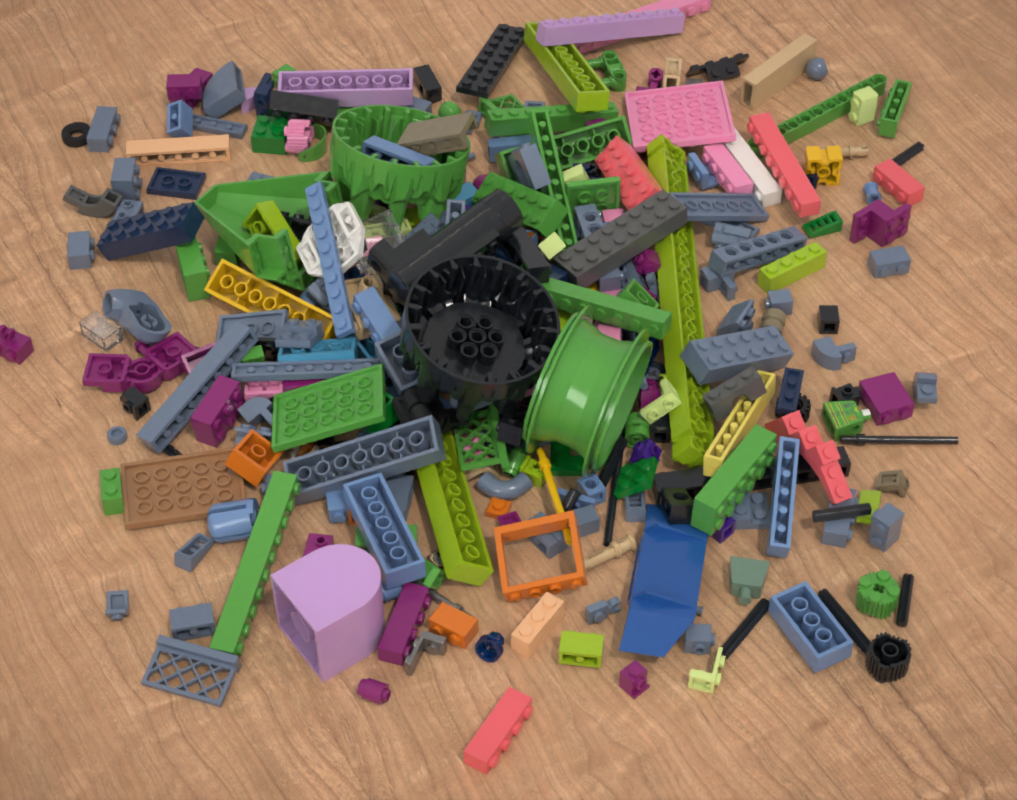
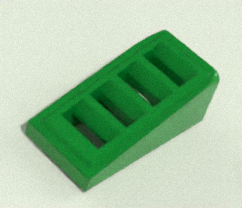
M832 211L803 224L802 228L808 238L811 239L842 231L843 220L837 211Z

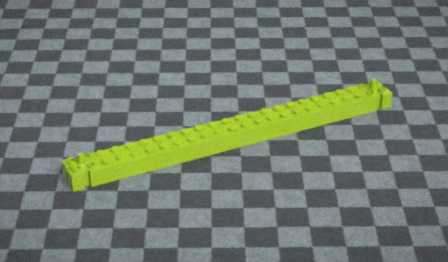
M660 134L647 145L649 171L667 193H689L687 165L684 164L686 161L685 151L677 145H672L671 140ZM688 221L687 224L655 243V251L658 253L661 267L657 270L660 309L672 313L671 329L663 337L665 370L667 380L677 390L682 404L669 412L671 441L673 443L671 458L674 462L686 464L690 469L703 467L704 455L715 439L713 416L708 412L702 397L703 394L710 391L709 383L699 385L680 357L689 341L704 338L693 223Z

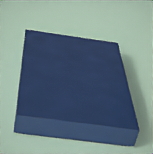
M156 167L146 191L147 194L197 200L207 178L206 173Z

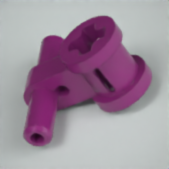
M652 68L649 71L647 81L650 88L637 86L636 91L660 88L663 71L659 68Z

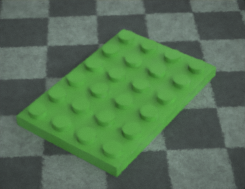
M377 364L274 395L271 443L274 453L386 421L385 368L383 364Z

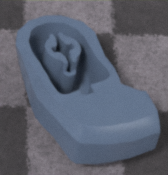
M112 289L105 292L102 309L106 318L120 323L129 334L133 335L140 342L145 344L160 342L171 331L172 326L170 322L164 317L159 306L145 292L131 289Z

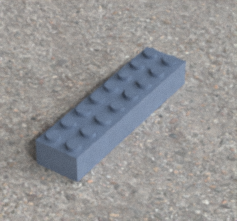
M429 415L283 461L284 472L296 474L299 483H301L300 494L295 497V504L298 506L326 497V492L343 490V484L380 472L385 479L446 460L440 424L433 415Z

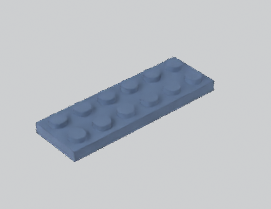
M669 192L671 196L687 207V222L767 221L770 217L753 193Z

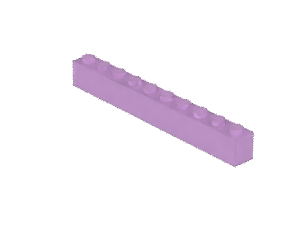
M671 8L669 10L657 9V11H631L630 13H616L615 15L576 16L571 19H546L545 21H538L536 40L544 47L677 34L683 32L686 15L678 8Z

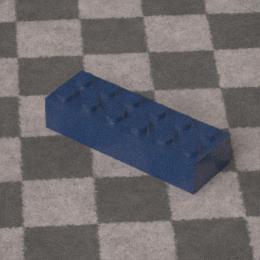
M190 202L173 207L169 206L161 210H153L144 214L140 213L131 217L127 216L119 220H111L108 222L103 234H101L96 246L109 261L193 241L205 217L195 203Z

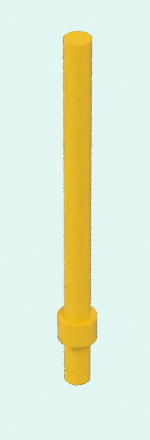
M539 447L536 452L539 458L540 470L544 473L556 514L562 513L564 509L551 472L550 460L546 457L544 448ZM570 528L562 530L566 544H573Z

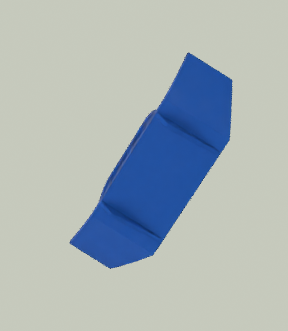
M646 504L645 526L635 557L627 599L629 611L618 651L664 658L695 620L708 534L691 526V524H669L659 505Z

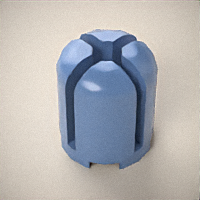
M246 498L212 505L208 511L207 523L214 541L222 544L249 539L258 515L257 509H260L257 499Z

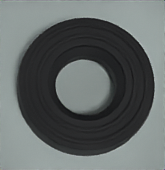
M74 122L66 125L61 132L64 144L75 148L87 145L86 138L90 126L83 122ZM74 133H83V135L78 137L71 136Z

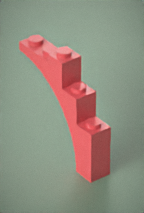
M799 410L764 424L767 430L777 434L776 442H778L780 436L800 439L799 454L809 463L820 479L832 505L853 497L838 462L840 455L834 440L823 443L817 426L813 425L806 428Z

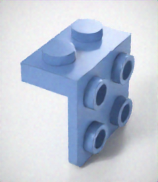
M688 153V161H686L687 170L700 189L705 190L719 186L720 184H718L715 176L710 173L707 165L701 162L696 153Z

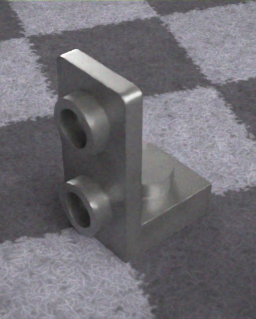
M423 630L420 637H416L412 653L406 657L407 675H413L424 650L434 655L444 656L447 651V637Z

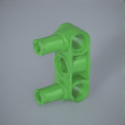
M607 50L598 58L586 60L592 69L600 68L603 70L606 78L601 80L607 88L615 92H622L626 89L627 74L616 52Z

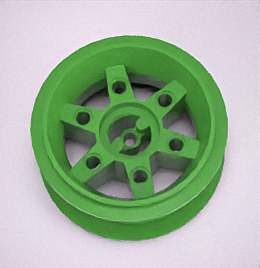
M590 305L585 306L581 312H575L559 334L534 389L522 433L523 440L526 441V452L529 454L534 453L543 441L557 442L575 450L584 459L582 476L585 478L593 471L598 472L601 470L617 439L620 437L639 393L653 348V343L648 341L649 330L645 328L634 341H619L601 333L592 324L594 309Z

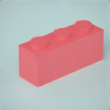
M891 158L874 167L872 179L902 205L906 202L909 205H913L922 201L925 187Z

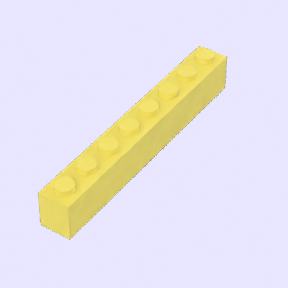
M757 370L762 377L767 393L751 402L745 395L740 397L704 455L703 475L712 477L756 425L775 394L776 374Z

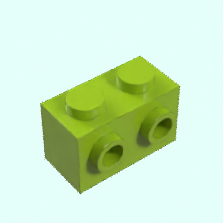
M562 630L558 664L601 668L604 635Z

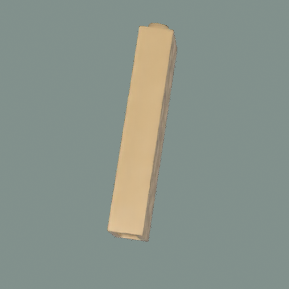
M804 33L742 78L740 104L753 111L806 72L807 63L816 56L818 40Z

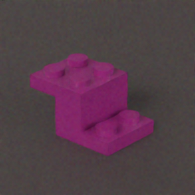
M877 199L853 214L849 241L855 244L867 236L880 247L891 244L895 239L907 233L912 206L906 202L893 210Z

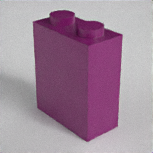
M895 372L859 381L860 399L866 409L870 410L871 417L877 426L912 417L915 403Z

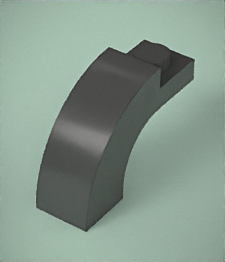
M71 185L65 193L63 201L77 207V213L100 218L110 215L121 201L123 195L109 188L101 195H92Z

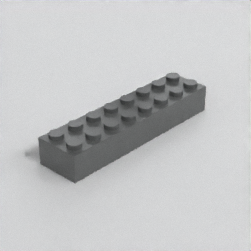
M662 189L553 257V265L568 273V283L586 288L687 224V207Z

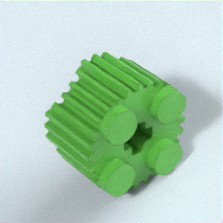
M880 570L877 573L872 572V574L869 572L868 575L865 574L860 577L855 598V606H857V610H860V613H868V616H876L882 620L883 618L887 619V617H890L891 612H894V609L896 610L900 586L897 585L898 582L895 581V578L892 579L888 571Z

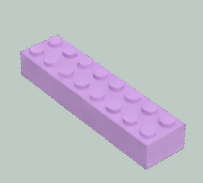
M413 68L279 71L278 91L339 100L338 107L413 105Z

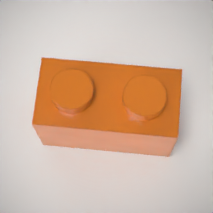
M442 602L429 618V632L447 637V641L452 645L466 649L478 633V619Z

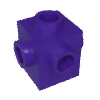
M650 438L638 441L633 446V452L629 461L635 463L641 459L654 456L659 463L662 450Z

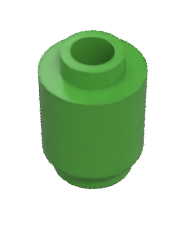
M517 447L509 449L507 454L509 467L502 470V473L512 478L520 473V467L526 458L525 451Z

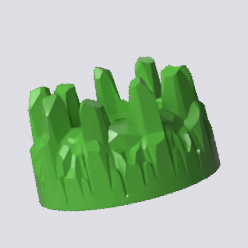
M364 105L343 111L333 121L330 142V173L335 182L339 183L343 203L348 201L352 203L362 222L368 219L375 200L380 199L382 202L388 203L387 230L390 234L396 235L400 232L407 203L417 205L420 220H423L430 213L440 220L442 211L447 210V199L455 200L460 194L471 149L468 136L465 135L468 143L467 149L429 155V157L436 159L432 161L430 166H420L418 161H414L413 165L398 164V159H393L392 162L380 160L376 153H373L372 156L361 153L363 141L374 135L397 144L409 123L440 117L422 110L395 105Z

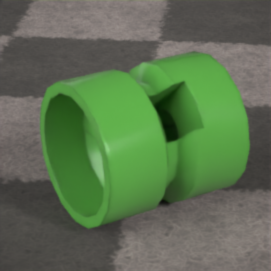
M640 412L630 413L625 424L624 439L628 441L627 446L633 448L638 441L650 438V424Z

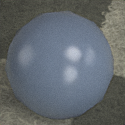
M812 58L807 63L806 73L811 79L821 80L827 75L828 69L823 58Z

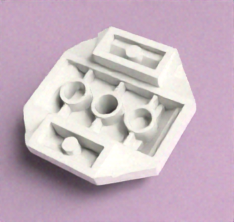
M349 201L333 204L329 208L343 274L362 258L363 253L368 250L365 239L366 229L354 205ZM311 224L305 231L302 241L299 242L296 250L307 273L314 277L324 278L313 225Z

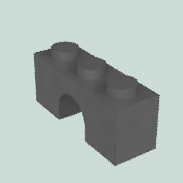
M751 366L703 394L702 397L708 412L718 422L732 412V403L736 397L745 395L751 402L767 393L761 375Z

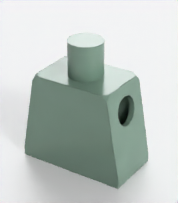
M730 556L728 570L730 594L732 596H739L738 601L740 604L748 605L751 603V598L759 599L761 597L768 576L770 561Z

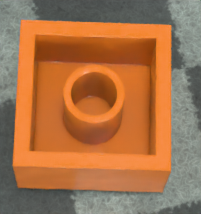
M251 429L232 450L225 465L257 487L263 481L266 474H269L276 466L284 452L274 453L271 448V442Z

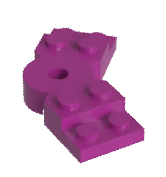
M177 331L148 348L146 358H138L132 361L127 354L89 353L82 383L83 386L102 387L103 392H124L132 386L142 393L151 392L157 389L163 380H172L182 374L184 370L179 362L180 356L197 348Z

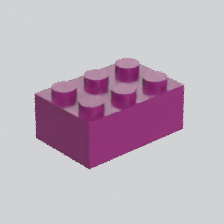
M222 375L217 377L190 417L197 441L217 448L225 440L227 432L234 426L236 418L240 414L237 409L245 403L239 381Z

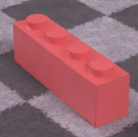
M509 687L465 748L464 763L486 775L491 768L494 769L499 762V756L510 747L513 736H517L520 733L522 723L525 719L528 720L533 713L532 697Z

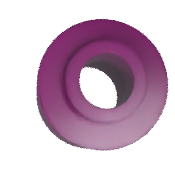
M363 678L358 685L357 694L362 699L382 705L384 702H388L391 690L386 683L371 678Z

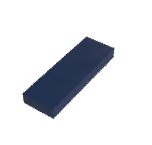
M785 367L776 413L788 415L797 411L804 370Z

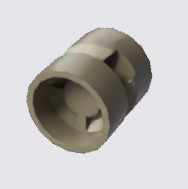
M778 308L766 309L762 315L760 328L775 325L780 334L783 335L786 322L785 313Z

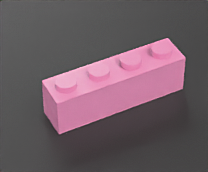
M723 143L704 146L703 154L701 155L702 163L707 165L710 173L715 176L718 184L722 186L726 193H752L753 181Z

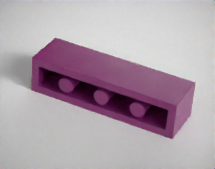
M413 583L404 584L378 645V659L380 661L403 666L407 655L411 654L412 642L418 637L419 625H423L425 620V610L431 606L432 597L429 596V587Z

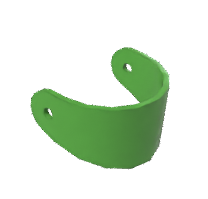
M310 124V126H314V138L321 141L315 146L298 154L300 161H316L326 154L327 134L324 126Z

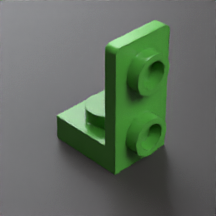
M424 558L426 577L419 580L424 582L423 584L438 591L446 577L445 571Z

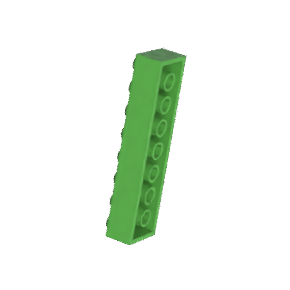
M625 115L555 135L554 139L561 170L594 161L616 135L633 147ZM517 147L494 154L500 176L515 182L517 181L507 157L511 155L510 151Z

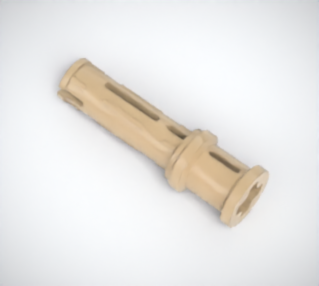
M628 533L624 538L612 541L608 547L584 558L586 571L610 559L621 558L622 554L630 550H637V544L633 536Z

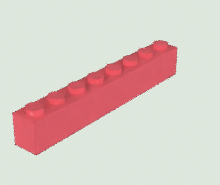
M770 113L750 116L749 123L747 124L748 133H751L754 143L758 145L761 155L765 157L766 164L770 166L773 176L777 178L780 188L784 190L786 199L791 202L793 211H796L799 218L819 214L821 200Z

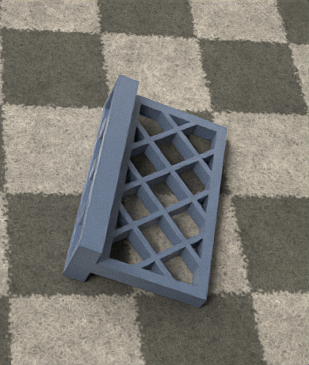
M159 634L156 641L157 648L141 681L142 686L222 707L236 672L239 673L242 666L239 657ZM161 653L170 655L171 660L161 665L158 663ZM183 659L190 661L191 665L181 670L176 665L177 662ZM174 664L177 672L165 677L162 669ZM208 665L211 671L199 676L195 668ZM194 670L197 677L185 683L182 675ZM222 670L229 671L227 678L218 681L216 673ZM160 671L163 679L156 682L149 681L152 674ZM213 675L217 683L204 688L201 680ZM180 677L183 684L175 688L169 686L168 681ZM197 682L200 683L202 690L196 693L189 692L187 687ZM219 687L221 693L218 700L209 698L207 693Z

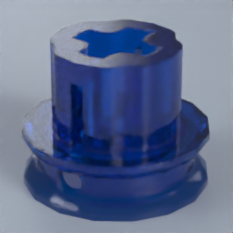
M494 631L488 635L481 636L475 644L477 655L486 662L497 661L503 654L504 637L499 632Z

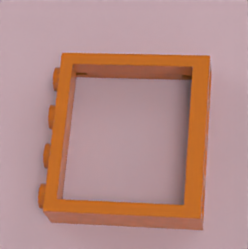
M574 510L494 527L502 594L507 602H519L525 598L541 597L546 592L557 594L562 592V590L578 589L577 587L588 585L578 519ZM570 528L577 572L509 586L504 550L505 542Z

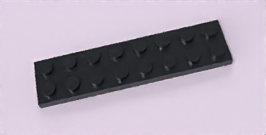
M498 24L456 86V92L488 99L524 44L525 29L507 24Z

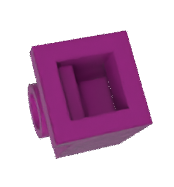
M635 659L620 671L619 687L630 697L636 699L650 687L647 683L648 670Z

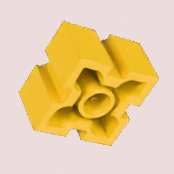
M806 146L803 171L812 186H818L819 183H825V186H839L840 170L843 163L841 147L826 146V149H820V146Z

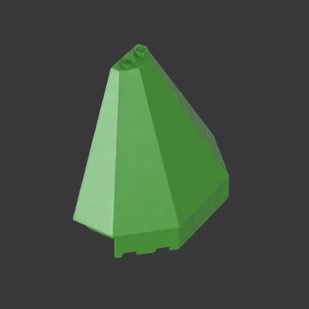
M330 171L215 184L194 203L205 217L204 219L256 277L285 288L305 291L318 277L308 274L304 265L301 268L297 267L288 230L281 228L274 236L257 233L251 236V231L248 228L244 229L241 224L256 203L271 200L275 202L280 211L290 212L289 216L302 214L305 219H308L310 211L305 188L319 181L324 184L329 208L333 204L343 203L339 183L333 182ZM286 220V222L288 223V225H289L290 228H291V222H292V221Z

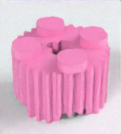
M291 119L288 121V126L284 127V136H287V142L285 143L286 152L299 154L312 147L311 143L315 130L314 126H310L311 120Z

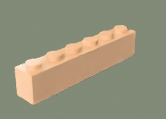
M229 134L126 141V158L136 157L137 165L140 166L230 161L231 146Z

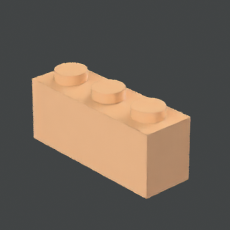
M546 592L512 632L511 649L529 659L564 617V601Z

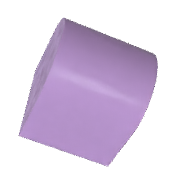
M347 544L328 545L307 554L270 575L278 626L322 682L329 680L368 657L378 648L385 631L381 572L376 560L368 552Z

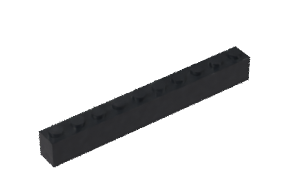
M839 446L836 447L840 455L838 462L844 477L849 476L851 462L845 447ZM799 454L796 484L820 481L809 463ZM774 463L770 468H766L761 480L757 479L752 491L772 488ZM702 466L656 473L652 484L657 505L660 504L662 488H686L688 494L694 500L712 477L703 475Z

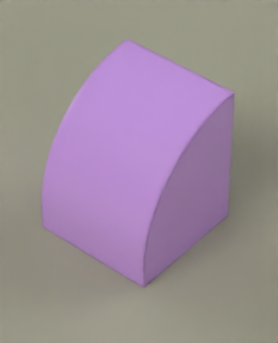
M257 87L245 88L246 101L241 103L242 114L249 113L256 108L254 91Z

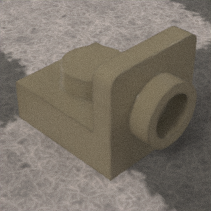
M902 470L879 472L876 488L882 492L898 490L900 496L905 497L906 491L909 489V480L905 477Z

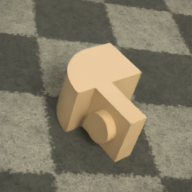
M666 57L663 88L680 86L682 58Z

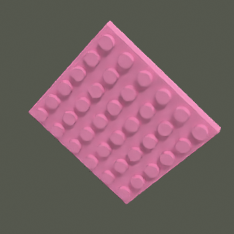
M723 81L624 92L633 149L636 153L646 152L647 145L660 134L671 140L672 145L679 147H694L697 145L736 141V133Z

